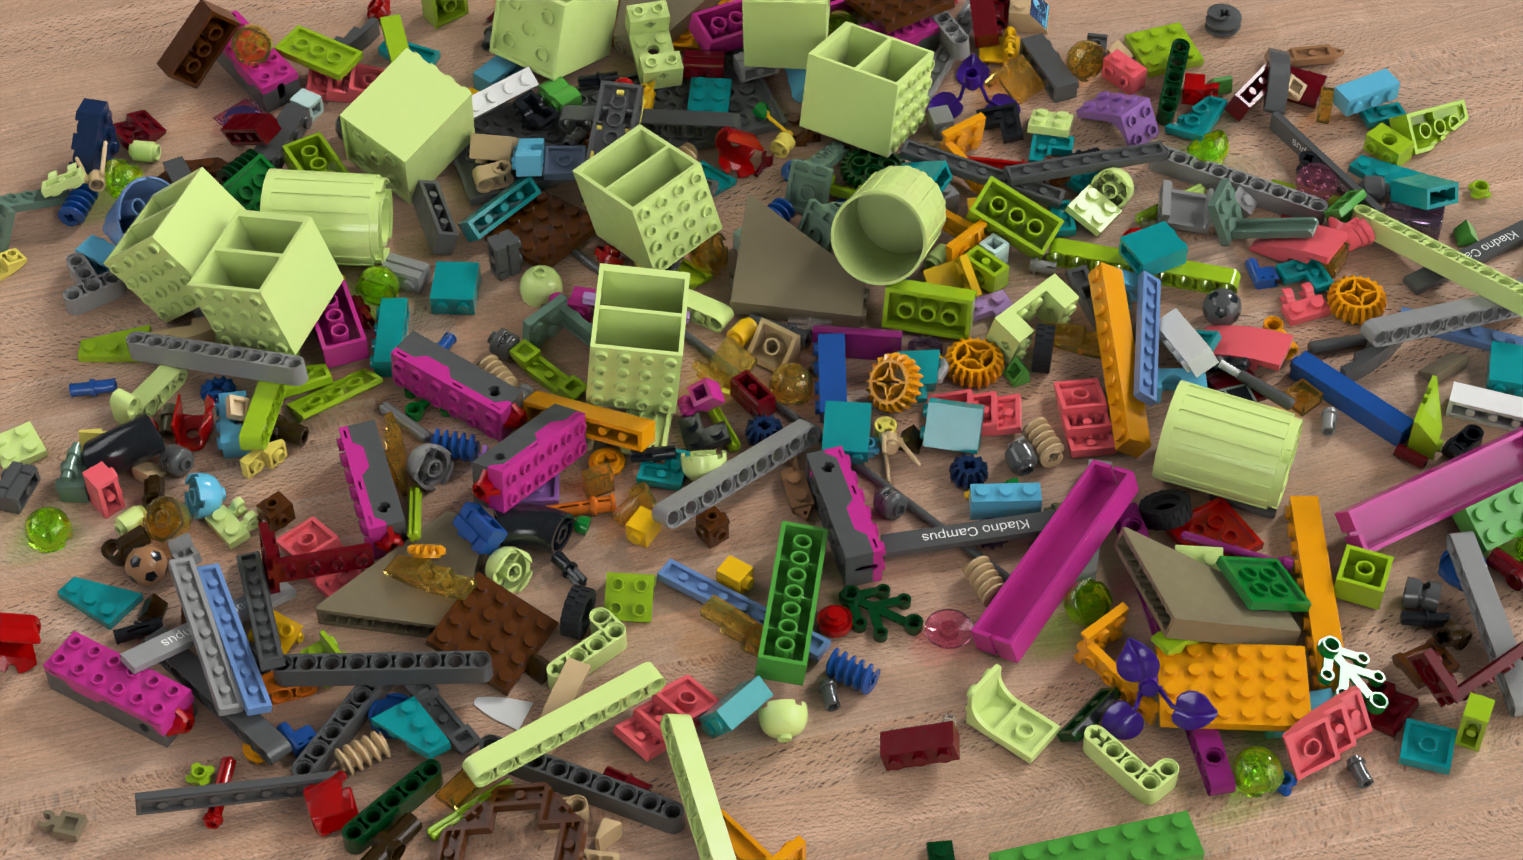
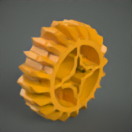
M1353 274L1350 277L1343 275L1341 279L1337 278L1331 284L1327 293V304L1330 307V314H1335L1336 319H1343V323L1351 322L1352 326L1354 323L1362 326L1366 320L1382 316L1387 305V296L1383 286L1378 285L1377 281H1371L1370 277L1363 278L1362 275L1355 277Z
M969 336L967 340L960 338L959 342H953V345L948 347L946 356H944L949 363L948 378L952 379L954 384L960 383L961 388L965 385L969 389L972 387L980 389L981 386L988 388L990 383L995 384L997 379H1000L1004 370V356L1000 351V347H996L995 342L988 343L987 338L980 340L979 336L976 339H972Z
M897 352L887 353L884 357L877 358L878 363L872 364L873 371L867 372L870 375V379L865 380L869 383V387L865 390L871 393L868 398L873 401L875 407H878L883 412L894 414L896 412L902 413L904 409H911V403H917L916 395H922L918 391L919 387L924 386L919 382L924 377L918 373L921 368L915 365L916 361Z

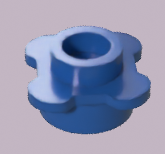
M1276 770L1273 774V779L1268 781L1267 786L1270 790H1276L1282 796L1287 797L1291 795L1292 787L1297 785V779L1289 771Z

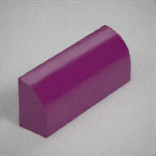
M813 325L812 356L813 342H818V334L845 333V358L878 360L877 358L884 357L887 353L892 354L902 351V330Z

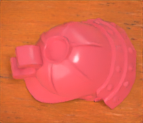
M1334 217L1328 218L1330 228L1348 232L1347 240L1338 252H1350L1357 248L1368 246L1376 239L1373 229L1364 218L1361 220L1353 218L1347 223H1343Z

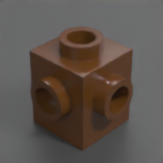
M277 491L256 505L258 522H268L270 531L274 530L276 532L296 519L293 503L280 491Z
M713 506L696 516L695 532L711 549L729 538V518L724 512H720L716 506Z

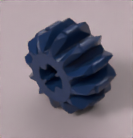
M764 413L762 417L755 415L753 420H748L745 429V436L749 446L758 444L783 429L780 419H775L773 414L769 417Z
M963 453L961 458L955 457L949 468L951 482L955 483L956 488L963 487L964 491L970 488V484H984L988 479L987 462L982 460V456L974 457L973 453L970 456H966Z

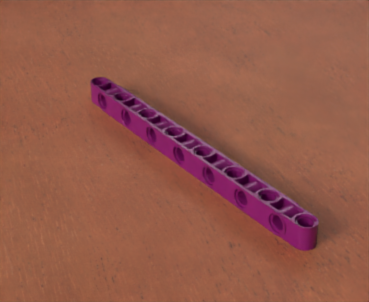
M1130 503L1114 525L1117 535H1119L1122 527H1127L1150 538L1137 503ZM1135 585L1146 620L1148 622L1151 634L1153 636L1157 632L1161 631V629L1158 626L1155 618L1153 617L1151 611L1149 610L1142 595L1140 594L1138 588ZM1218 729L1185 730L1208 796L1234 793L1236 791L1235 778Z

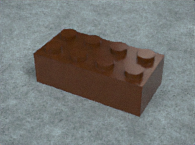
M200 0L157 62V65L168 77L198 88L241 23L230 11L206 0Z

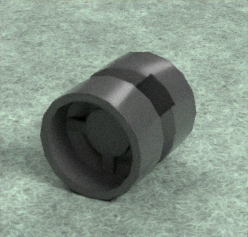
M1408 576L1401 606L1410 609L1421 607L1422 611L1427 609L1428 612H1436L1442 583L1433 581L1423 583L1421 579Z

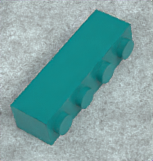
M531 176L519 178L457 225L468 242L479 240L542 192Z
M381 298L380 307L376 308L378 323L374 324L376 339H372L374 355H370V367L374 368L375 373L381 377H392L391 352L407 337L410 315L408 298Z

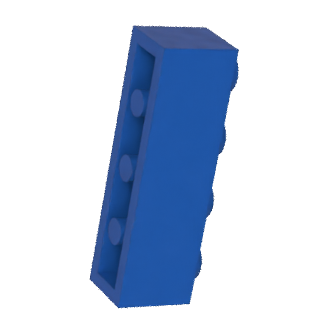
M845 333L818 334V342H813V356H818V362H814V375H818L819 381H814L815 395H819V401H815V415L820 414V423H824L826 401L847 402Z

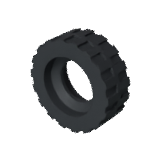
M1037 323L1031 372L1050 373L1055 325Z
M1178 489L1153 492L1145 496L1144 499H1141L1139 504L1145 526L1150 530L1167 531L1176 529L1188 523L1193 517L1189 494Z
M574 584L565 599L560 617V635L576 640L583 639L590 625L589 614L595 608L596 591L593 588Z

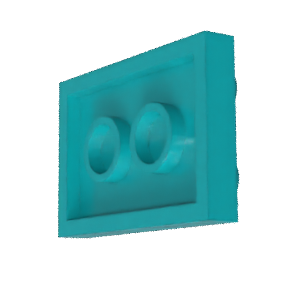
M691 77L687 111L729 112L732 79Z

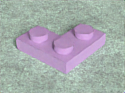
M1004 290L976 298L973 322L991 316L995 318L1013 305Z

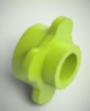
M1476 180L1468 185V189L1471 191L1470 196L1473 199H1488L1492 195L1489 192L1490 186L1488 182L1484 180Z
M198 762L193 763L190 774L185 777V780L188 784H193V786L209 785L212 780L211 775L214 774L215 769L212 765L204 766Z

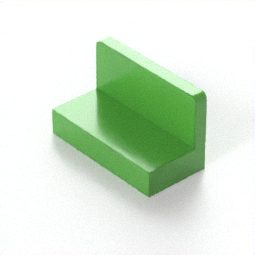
M1364 189L1345 193L1323 212L1327 221L1329 217H1334L1343 223L1349 222L1353 208L1367 197Z

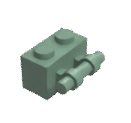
M73 442L67 450L66 459L61 463L60 479L57 478L55 483L56 492H59L62 502L89 503L90 501L82 474L88 469L83 460V453L80 450L81 444L79 442Z

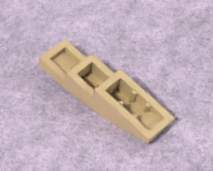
M568 657L540 718L581 696V689L591 672V665ZM555 749L547 752L546 754L552 755Z

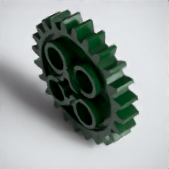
M860 148V151L853 149V153L847 152V157L843 156L840 175L843 176V181H847V185L853 184V189H856L858 185H862L874 172L892 165L901 166L902 163H905V159L899 158V154H895V152L887 158Z

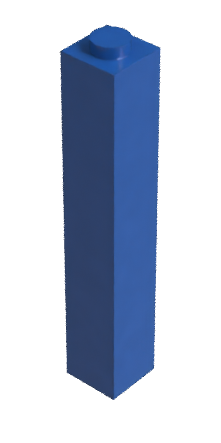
M1304 351L1299 357L1295 356L1290 362L1289 378L1395 447L1399 443L1403 444L1410 438L1414 422L1412 418L1314 355Z

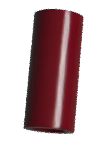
M1400 443L1393 453V456L1421 470L1425 468L1429 460L1428 457Z

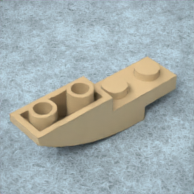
M205 316L192 318V325L148 332L216 343V334Z

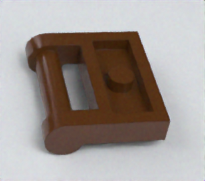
M1434 637L1428 639L1425 644L1405 653L1399 652L1392 656L1394 665L1397 668H1401L1417 689H1421L1426 685L1407 658L1414 652L1432 648L1441 655L1443 659L1442 664L1447 671L1453 674L1458 672L1460 667L1446 648H1440L1434 644Z

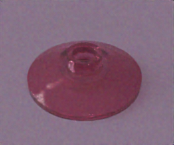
M941 609L932 613L926 620L925 634L931 643L940 648L956 649L970 641L973 624L970 618L961 611Z

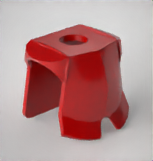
M725 126L718 132L715 139V146L719 152L718 164L727 175L732 170L737 172L738 178L749 177L755 173L750 159L756 150L764 151L755 134ZM731 142L739 144V146L734 147L731 145Z
M178 394L171 424L175 444L190 451H198L205 447L214 430L212 409L215 403L213 398L209 395L206 396L204 415L183 414L181 394ZM191 430H197L199 435L195 438H189L187 433Z
M0 612L1 672L6 673L8 667L14 665L20 674L31 670L37 665L33 644L41 643L39 635L41 622L37 616Z
M341 770L332 777L316 785H309L303 790L312 825L320 837H325L332 832L342 830L346 823L359 814L351 787L342 789V784L347 779V775Z

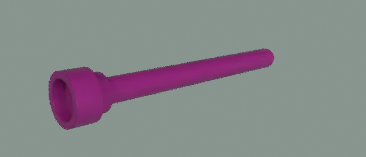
M1183 531L1180 535L1184 541L1201 546L1223 547L1224 553L1238 557L1275 558L1187 531ZM1278 556L1276 559L1281 562L1290 574L1294 558Z

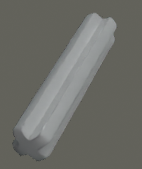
M384 402L380 405L381 414L423 444L431 441V432L392 404Z

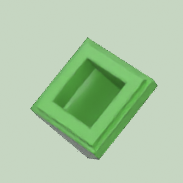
M1231 75L1213 78L1207 84L1219 83V91H1216L1218 95L1231 93L1233 78Z
M1467 219L1453 229L1458 246H1469L1479 241L1475 228Z
M1016 356L1003 371L1013 387L1030 383L1029 371L1019 356Z

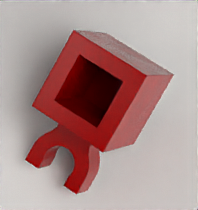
M1185 73L1182 104L1196 105L1203 100V97L1208 95L1218 97V92L1216 91H1219V83L1205 84L1206 74Z

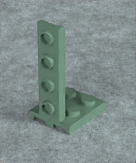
M833 141L805 161L795 158L791 161L785 200L791 203L795 212L804 213L809 199H816L821 204H828L834 171L832 167L842 161L843 156L847 157L850 147L844 146V143Z
M1221 179L1207 205L1221 246H1229L1232 239L1313 237L1319 225V221L1315 217L1243 219L1241 206L1237 202L1235 189L1232 187L1230 179Z
M41 189L23 191L16 194L7 193L0 196V253L7 251L9 248L16 212L62 205L70 190L67 189L58 196L46 198L43 196Z
M809 199L797 229L831 253L833 249L831 244L832 223L837 211L846 201L821 204L816 199Z
M561 293L523 321L522 340L526 339L537 348H540L545 341L555 337L565 327L590 348L593 324L582 318L579 312L571 309L567 305L568 298Z

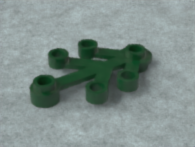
M879 584L877 587L859 590L855 585H847L839 592V602L850 609L853 618L852 629L857 633L866 631L867 620L862 617L859 607L867 610L874 628L873 638L878 643H883L888 639V630L883 626L881 617L904 627V630L911 636H916L923 630L924 621L920 615L910 614L905 617L887 609L898 606V608L906 610L911 606V596L909 594L902 593L897 597L889 598L890 587L887 584ZM875 596H876V597H877L878 599H880V600H877V601H873V602H872V601L868 600L867 598H871V597H875Z

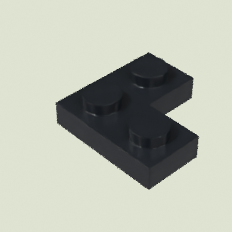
M1017 102L976 110L977 114L982 112L986 117L984 130L1001 128L1004 144L1024 140Z
M699 413L678 420L686 451L714 450L732 443L725 421L704 428Z

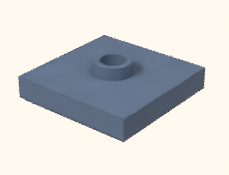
M586 145L545 146L544 180H576L572 170L585 162L587 155Z

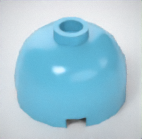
M190 473L187 475L185 485H189V492H184V498L188 514L190 516L195 515L193 517L194 520L204 519L212 515L217 509H220L222 501L226 498L225 488L221 487L220 482L214 476L207 473Z

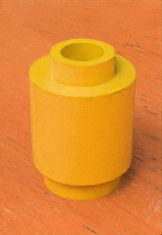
M749 317L740 319L727 332L728 343L733 347L743 348L754 337L758 327L757 323Z

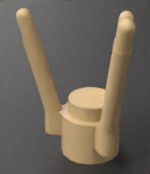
M107 141L103 142L100 170H92L87 175L79 157H75L78 168L82 167L85 173L84 183L89 184V188L95 192L103 191L106 187Z
M892 431L880 434L879 441L884 456L887 482L891 481L889 455L895 454L899 447L906 452L917 466L921 465L916 456L904 443L902 437L897 438L896 433Z

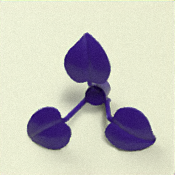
M972 53L957 70L956 78L962 85L959 96L956 98L951 92L938 93L932 98L928 108L948 105L953 118H956L963 111V105L959 101L962 100L965 89L974 91L978 87L986 102L989 103L985 108L1014 103L1016 101L1009 95L1000 93L995 94L992 100L988 98L983 83L989 79L990 70L985 63ZM1017 103L1018 112H1019V114H1020V113H1021V109H1020L1019 104Z
M1130 637L1127 639L1124 648L1118 656L1116 668L1118 674L1126 681H1138L1139 691L1132 708L1125 701L1115 702L1108 707L1102 719L1103 728L1116 739L1127 740L1136 737L1144 727L1143 716L1136 712L1142 696H1154L1157 692L1161 694L1169 707L1174 709L1172 721L1182 729H1199L1215 719L1218 710L1200 692H1183L1177 697L1176 705L1173 704L1164 692L1163 687L1158 685L1157 674L1160 664L1157 656L1143 643Z

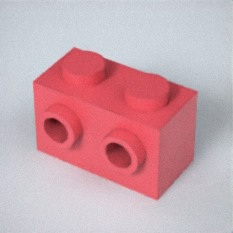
M1119 49L1104 57L1103 78L1128 95L1135 94L1145 87L1147 68Z
M101 461L82 473L91 503L105 518L126 507L122 496L123 492L118 482V475L112 467L108 468Z

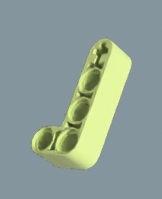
M160 365L132 393L120 388L116 389L110 397V407L115 422L123 424L143 413L152 417L185 383L188 376L187 370Z
M604 607L594 608L589 614L592 635L548 664L546 668L548 686L551 690L568 657L591 665L590 673H592L626 649V627L608 609Z
M1090 725L1085 729L1082 746L1083 752L1142 804L1153 805L1176 787L1179 764L1175 760L1163 758L1152 767H1148L1102 726Z

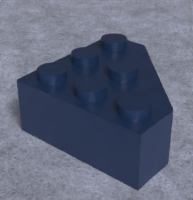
M84 98L76 111L75 120L78 121L77 133H73L71 149L74 150L73 162H69V165L76 162L75 157L77 156L87 175L92 170H100L103 142L107 141L106 172L107 168L111 166L115 154L120 149V143L116 137V127L112 121V112L107 101Z

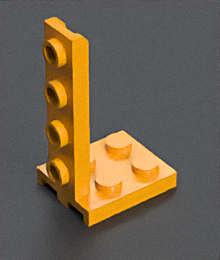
M980 112L942 131L943 141L939 143V149L968 158L964 153L977 149L982 143L986 121L984 114ZM963 179L970 190L979 196L985 185Z
M946 209L947 217L942 230L956 237L945 245L946 262H949L964 255L988 236L984 234V228L987 226L985 221L980 219L973 224Z
M1122 602L1081 632L1080 635L1084 639L1078 642L1076 648L1079 652L1073 658L1079 664L1085 662L1087 667L1093 669L1106 685L1117 687L1121 693L1120 699L1133 707L1137 698V692L1139 691L1138 684L1123 679L1117 672L1116 662L1103 651L1108 643L1111 641L1115 643L1123 635L1122 630L1128 621L1127 615L1130 608ZM1142 696L1136 712H1139L1151 726L1156 721L1159 705L1152 697Z
M721 809L737 860H806V841L800 835L792 841L789 840L784 843L781 849L772 855L728 813Z

